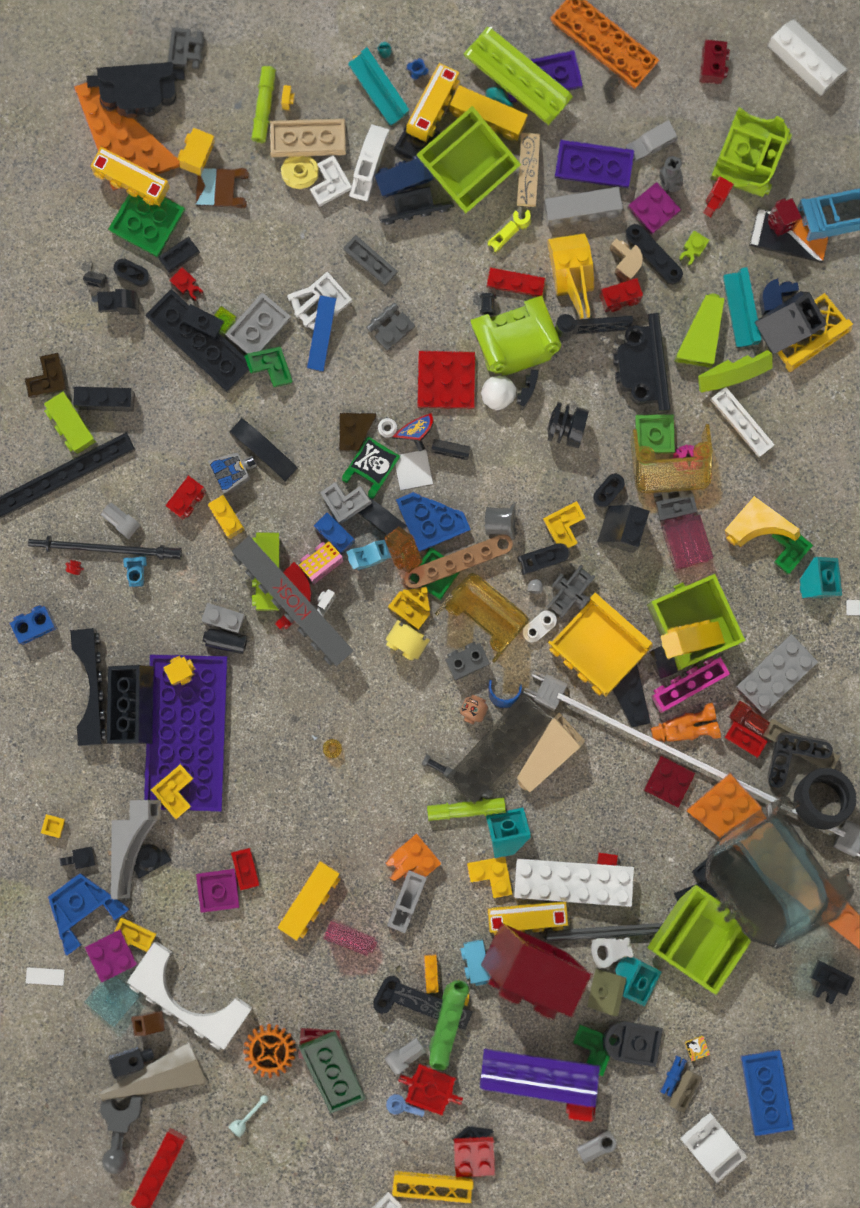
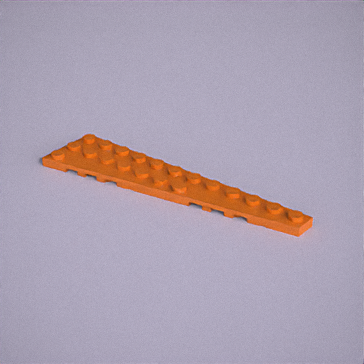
M731 773L726 775L686 810L860 949V914Z

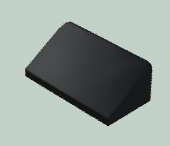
M434 439L431 452L468 460L471 447Z

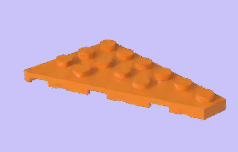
M87 82L74 86L98 151L100 147H103L155 175L180 167L178 158L134 118H126L119 115L117 109L114 111L103 109L99 100V87L88 88ZM111 185L113 191L120 189Z

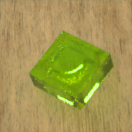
M220 306L213 315L225 322L221 328L225 333L237 319L235 315L223 306Z

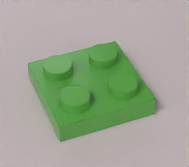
M674 414L635 415L636 454L675 452Z

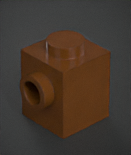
M162 1011L147 1012L131 1017L134 1036H147L165 1031Z

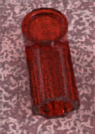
M738 701L728 716L731 720L742 726L744 725L759 736H762L770 724L769 721L755 713L749 705L742 701Z

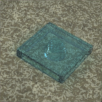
M114 976L102 983L100 982L84 1003L111 1026L115 1027L140 995L133 991L119 977Z

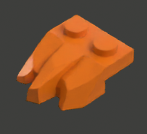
M416 833L391 854L385 864L395 866V871L390 876V879L396 881L403 876L406 878L408 871L426 877L442 863Z

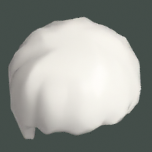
M506 376L490 377L482 387V400L491 409H504L515 399L517 388L513 381Z

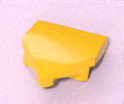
M427 587L399 591L388 606L391 611L416 630H419L430 616Z

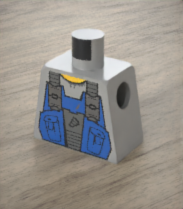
M238 453L208 461L225 497L248 482L250 477L247 471L257 466L252 456L241 461Z

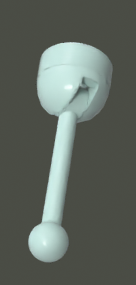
M266 1095L261 1096L260 1102L243 1120H235L228 1126L239 1138L246 1130V1121L263 1103L268 1102V1097Z

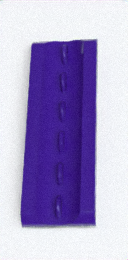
M484 1048L480 1089L596 1107L600 1066Z

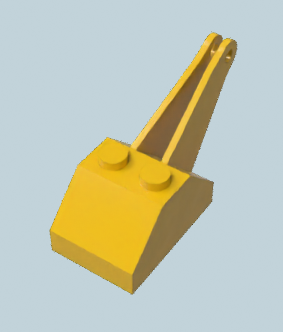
M586 234L548 239L547 244L556 296L569 295L580 319H583V308L578 294L582 293L585 314L589 318L590 308L586 292L594 290V272L591 249Z

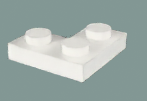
M334 155L317 164L325 181L312 187L310 191L319 207L350 191L352 186Z
M329 589L327 592L323 591L317 599L319 603L317 611L323 617L336 598L335 593Z

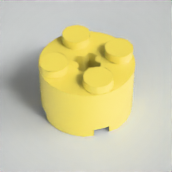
M397 620L386 637L388 641L386 645L395 651L399 648L404 652L402 655L411 661L414 659L418 660L430 639L426 638L424 641L422 639L424 635L407 624L401 626V621Z

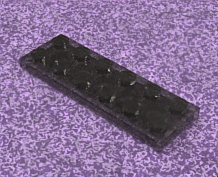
M523 693L448 774L446 779L475 804L548 725L552 718Z

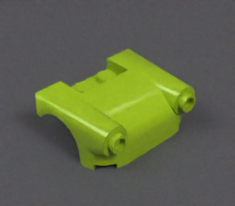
M738 107L710 180L717 181L718 177L721 176L734 184L733 188L760 197H764L765 194L768 195L772 188L770 179L775 172L785 144H789L792 133H789L790 128L784 122L785 120L779 116L773 119L758 118Z
M542 296L524 301L525 306L491 318L489 314L471 319L472 330L479 341L485 366L490 373L502 374V376L510 375L551 360V357L559 351L562 344Z

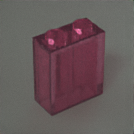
M694 513L683 516V519L676 521V518L665 521V525L661 529L674 571L713 559L700 515L695 516Z

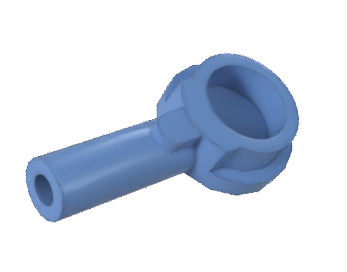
M399 1094L391 1095L386 1102L387 1110L392 1114L397 1115L406 1111L423 1117L425 1109L407 1104L405 1099Z

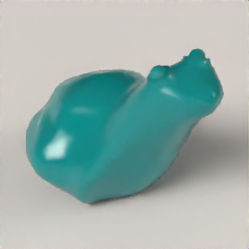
M492 87L486 90V97L511 108L513 107V104L507 99L501 88Z

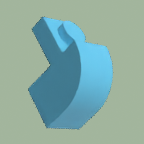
M385 540L374 541L364 547L347 551L349 563L353 569L357 570L371 567L391 558Z

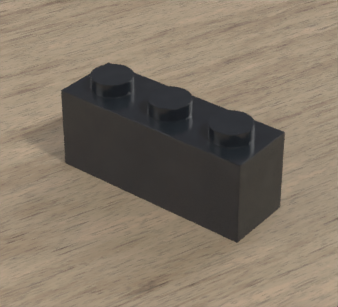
M74 386L73 406L77 410L134 412L135 393L132 388Z

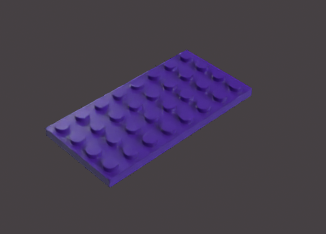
M150 654L149 666H154L153 743L146 744L144 800H159L151 789L181 764L193 777V780L179 791L192 806L187 811H222L227 656ZM177 656L185 657L187 660L191 659L195 666V670H193L195 675L191 677L192 681L181 685V683L175 686L172 685L163 667L171 664L170 660ZM161 803V810H167Z

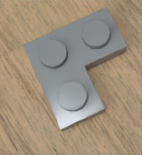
M336 482L320 492L340 524L372 503L361 486L345 496Z

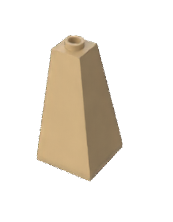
M560 712L551 720L517 777L519 786L525 791L531 792L585 742L584 738Z

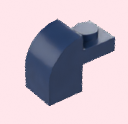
M778 278L770 281L763 289L759 298L761 314L766 315L782 304V297L797 294L799 291L798 283L787 281L779 286Z

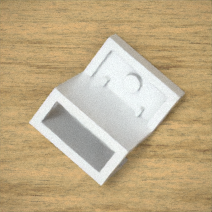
M711 1113L703 1117L700 1122L680 1138L716 1183L747 1158Z

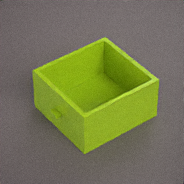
M715 574L688 586H685L684 582L673 586L674 592L653 600L647 605L660 636L668 634V629L687 624L690 625L709 619L711 623L719 622L725 643L674 657L678 671L746 641Z

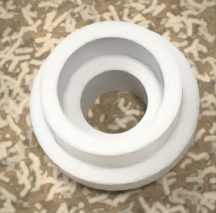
M386 418L380 421L378 431L383 437H392L397 431V425L394 420ZM386 425H389L391 427V430L385 431L384 427Z

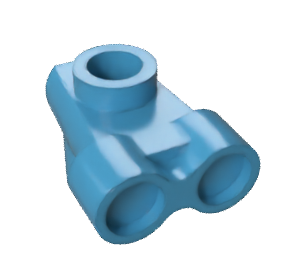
M146 557L123 558L124 568L127 569L129 587H143L144 566H147ZM135 574L140 575V578L137 581H134L133 579Z

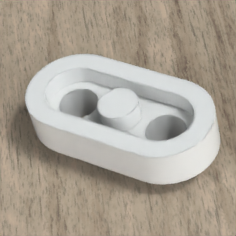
M551 611L541 612L524 627V639L530 643L541 639L556 625L557 619L555 614ZM544 617H549L550 623L546 624L543 620ZM534 629L536 635L531 636L529 630Z

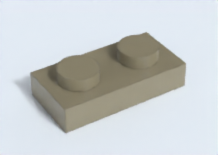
M687 1070L681 1077L680 1084L673 1093L669 1105L685 1112L702 1077Z

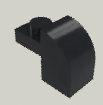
M128 289L97 292L99 313L139 314V296L137 292Z

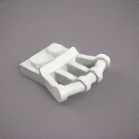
M328 272L310 287L287 296L294 308V315L303 321V325L306 328L309 327L314 330L317 311L310 317L305 311L319 300L320 295L336 298L333 318L352 302V299ZM311 293L314 294L311 299L300 306L299 297Z

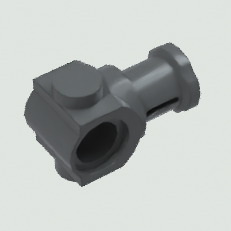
M670 156L665 161V166L659 171V177L664 191L677 192L683 186V175L680 169L682 162L680 158Z

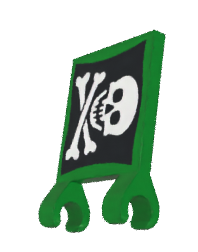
M368 436L342 475V481L349 483L354 472L373 483L368 491V497L374 499L399 460L400 455Z

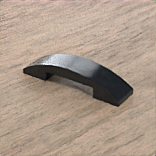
M243 418L229 431L237 440L268 465L283 481L286 482L298 469L275 445Z

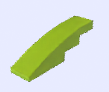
M766 350L753 358L746 355L734 363L729 360L724 361L698 376L699 391L703 393L735 385L772 369V353Z

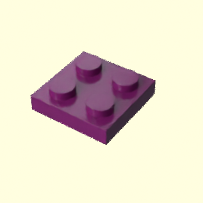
M657 182L628 205L629 210L651 235L681 211Z
M235 868L196 874L200 913L240 908Z
M121 929L84 947L101 983L138 965Z

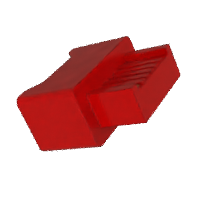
M721 176L718 177L705 200L708 204L703 214L711 217L717 208H721L734 186L732 182Z

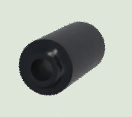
M209 628L208 631L204 632L202 642L205 643V647L244 654L247 636Z

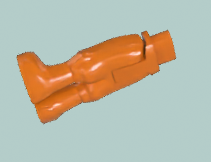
M713 703L706 704L703 711L699 713H685L683 716L673 718L662 724L658 723L659 726L651 727L653 739L665 743L666 741L693 740L701 735H710L713 739L721 738L717 721L698 727L694 726V724L699 722L716 720Z

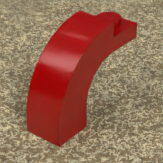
M293 562L283 573L311 603V586L307 576ZM283 615L275 625L282 631L284 628L286 630L290 628L293 623Z

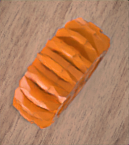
M270 1023L267 1025V1030H265L263 1025H260V1033L257 1029H254L253 1034L255 1037L250 1034L247 1036L251 1042L244 1043V1046L249 1047V1049L243 1050V1054H249L244 1060L245 1062L252 1061L248 1068L250 1069L255 1066L254 1074L261 1070V1077H264L265 1072H268V1077L272 1078L273 1072H275L277 1077L280 1076L279 1069L283 1073L287 1072L285 1065L288 1067L292 1066L288 1059L295 1060L296 1056L290 1053L296 1052L297 1049L294 1047L290 1048L291 1045L295 1044V1040L288 1041L292 1034L283 1035L286 1028L279 1032V1025L276 1024L274 1030H271L272 1026ZM273 1035L278 1037L279 1040L271 1043L264 1039L263 1036ZM258 1040L262 1047V1053L255 1057L254 1045ZM284 1044L286 1048V1056L285 1059L281 1061L279 1058L280 1056L277 1053L278 1048H280L281 1045ZM265 1047H268L269 1049L275 1047L273 1053L275 1054L272 1055L271 1053L263 1056L267 1050ZM270 1059L276 1066H265L260 1062Z

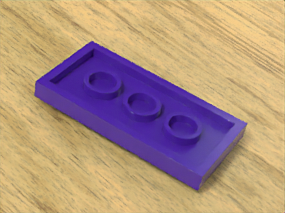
M575 50L530 59L567 91L583 87ZM508 93L509 101L511 103L519 102L515 97Z
M560 140L555 178L629 189L635 150Z

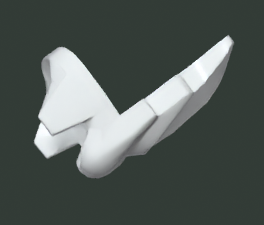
M628 937L624 940H616L615 938L591 940L592 956L598 968H606L613 962L619 961L626 956L633 957ZM601 945L606 950V960L604 961L597 955L598 947Z

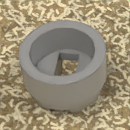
M534 579L529 582L527 592L542 594L543 584L540 580Z

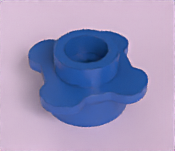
M421 58L407 64V69L411 72V78L414 80L428 74V69L425 68L424 60Z

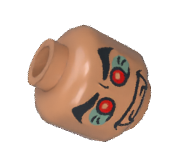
M475 695L466 697L460 709V714L464 716V721L473 725L475 722H482L488 710V705L485 703L486 700Z

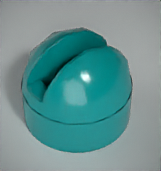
M381 42L377 47V53L381 58H388L392 54V47L388 42Z

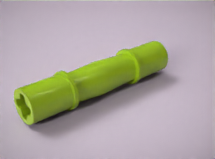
M271 66L261 67L258 84L259 92L251 140L257 143L266 142L268 125L270 124L268 119L271 109L272 91L275 89L276 69Z
M504 797L482 799L483 801H466L448 804L447 802L446 804L427 806L428 821L506 813Z

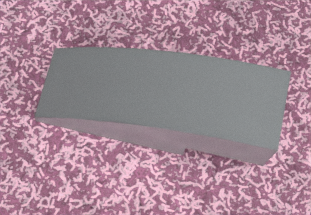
M408 871L387 924L388 927L403 933L406 932L427 877Z

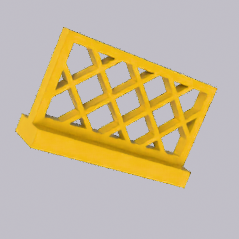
M825 293L814 300L816 305L822 300L828 305L827 311L820 310L821 314L827 315V325L824 326V333L809 336V343L807 345L795 343L789 346L794 348V353L788 358L782 352L783 350L777 352L778 356L786 364L785 368L789 373L851 332L853 323L849 319L846 320ZM829 315L837 316L841 322L836 325L828 324Z

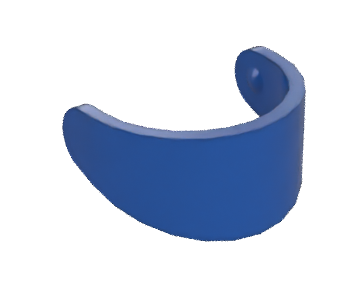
M489 680L488 695L495 706L509 708L515 705L520 698L522 684H520L519 692L514 698L503 700L494 695L491 689L492 680Z

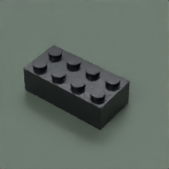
M108 666L107 744L153 743L154 666Z

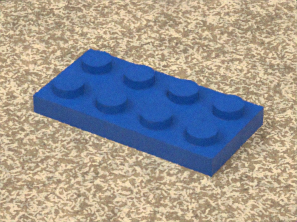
M780 1050L741 1055L754 1135L759 1136L794 1130Z

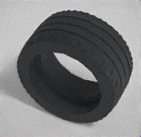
M820 768L810 772L799 782L794 792L793 802L796 812L804 823L815 829L827 830L839 826L851 816L856 807L857 796L853 783L845 774L832 768ZM821 782L827 784L836 791L841 804L838 814L826 815L819 812L813 806L809 796V789L813 783Z

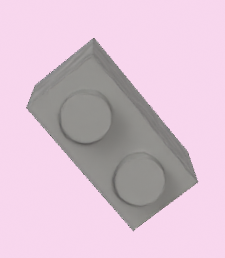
M207 603L201 621L217 628L241 634L246 616Z

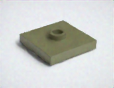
M596 968L587 1007L618 1017L626 977Z

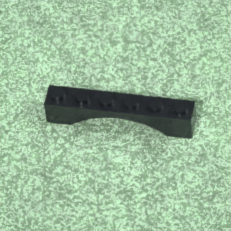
M94 628L70 630L71 649L83 663L90 686L87 709L77 725L78 746L104 745V740H107L106 729H103V721L106 720V715L101 702H104V691L100 689V683L103 682V673L99 671V663H102L101 652H98V644L101 643L100 633H97V630Z

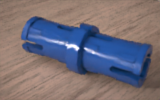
M677 1055L670 1071L666 1073V1081L660 1090L661 1093L665 1094L667 1088L670 1087L667 1092L669 1097H672L677 1082L681 1080V1073L688 1062L683 1058L680 1065H678L681 1057Z

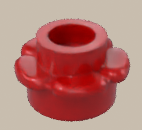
M70 560V563H65V571L74 575H80L81 570H84V568L81 566L82 563L76 560Z

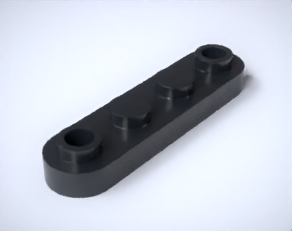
M638 224L628 226L625 238L632 247L638 246L642 257L668 284L675 285L679 283L683 277L681 267L642 226ZM632 231H637L638 235H633ZM675 271L677 275L672 276L670 272Z

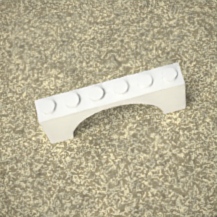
M154 942L127 981L130 984L129 987L136 993L142 992L145 994V999L150 1003L161 1005V1010L170 1016L173 1014L178 1017L177 1021L183 1026L187 1027L189 1025L194 1028V1033L199 1037L204 1038L205 1036L211 1040L210 1044L213 1047L225 1049L252 1007L238 997L224 1009L209 1014L194 1013L181 1007L171 996L166 983V966L172 951L159 942Z

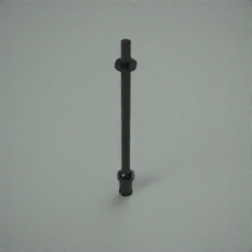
M47 536L46 540H28V546L46 548V552H50L51 548L151 555L157 556L159 560H164V558L181 560L182 548L165 547V545H160L157 548L52 541L51 536Z

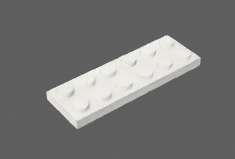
M517 859L514 898L632 907L634 867Z

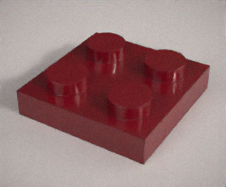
M660 756L643 791L679 808L696 773Z

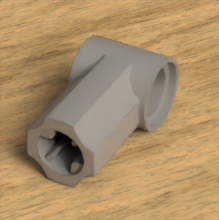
M112 502L101 513L103 518L113 524L116 530L127 539H130L141 526L129 514L126 515Z
M416 1037L402 1048H398L388 1054L384 1059L393 1073L397 1075L426 1051Z
M604 1131L599 1136L578 1146L577 1150L585 1164L605 1153L612 1152L616 1147V1140L611 1132ZM608 1137L612 1139V1143L610 1146H604L601 1143L602 1140Z

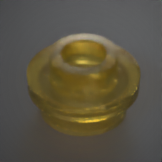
M329 739L323 745V753L328 758H336L342 752V746L336 739ZM330 745H335V752L329 751Z

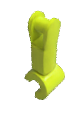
M515 210L513 214L514 221L507 223L488 241L487 245L492 246L494 251L498 252L519 229L528 228L531 224L529 210L525 212V218L522 220L519 219V214ZM499 237L502 239L500 243L497 241Z

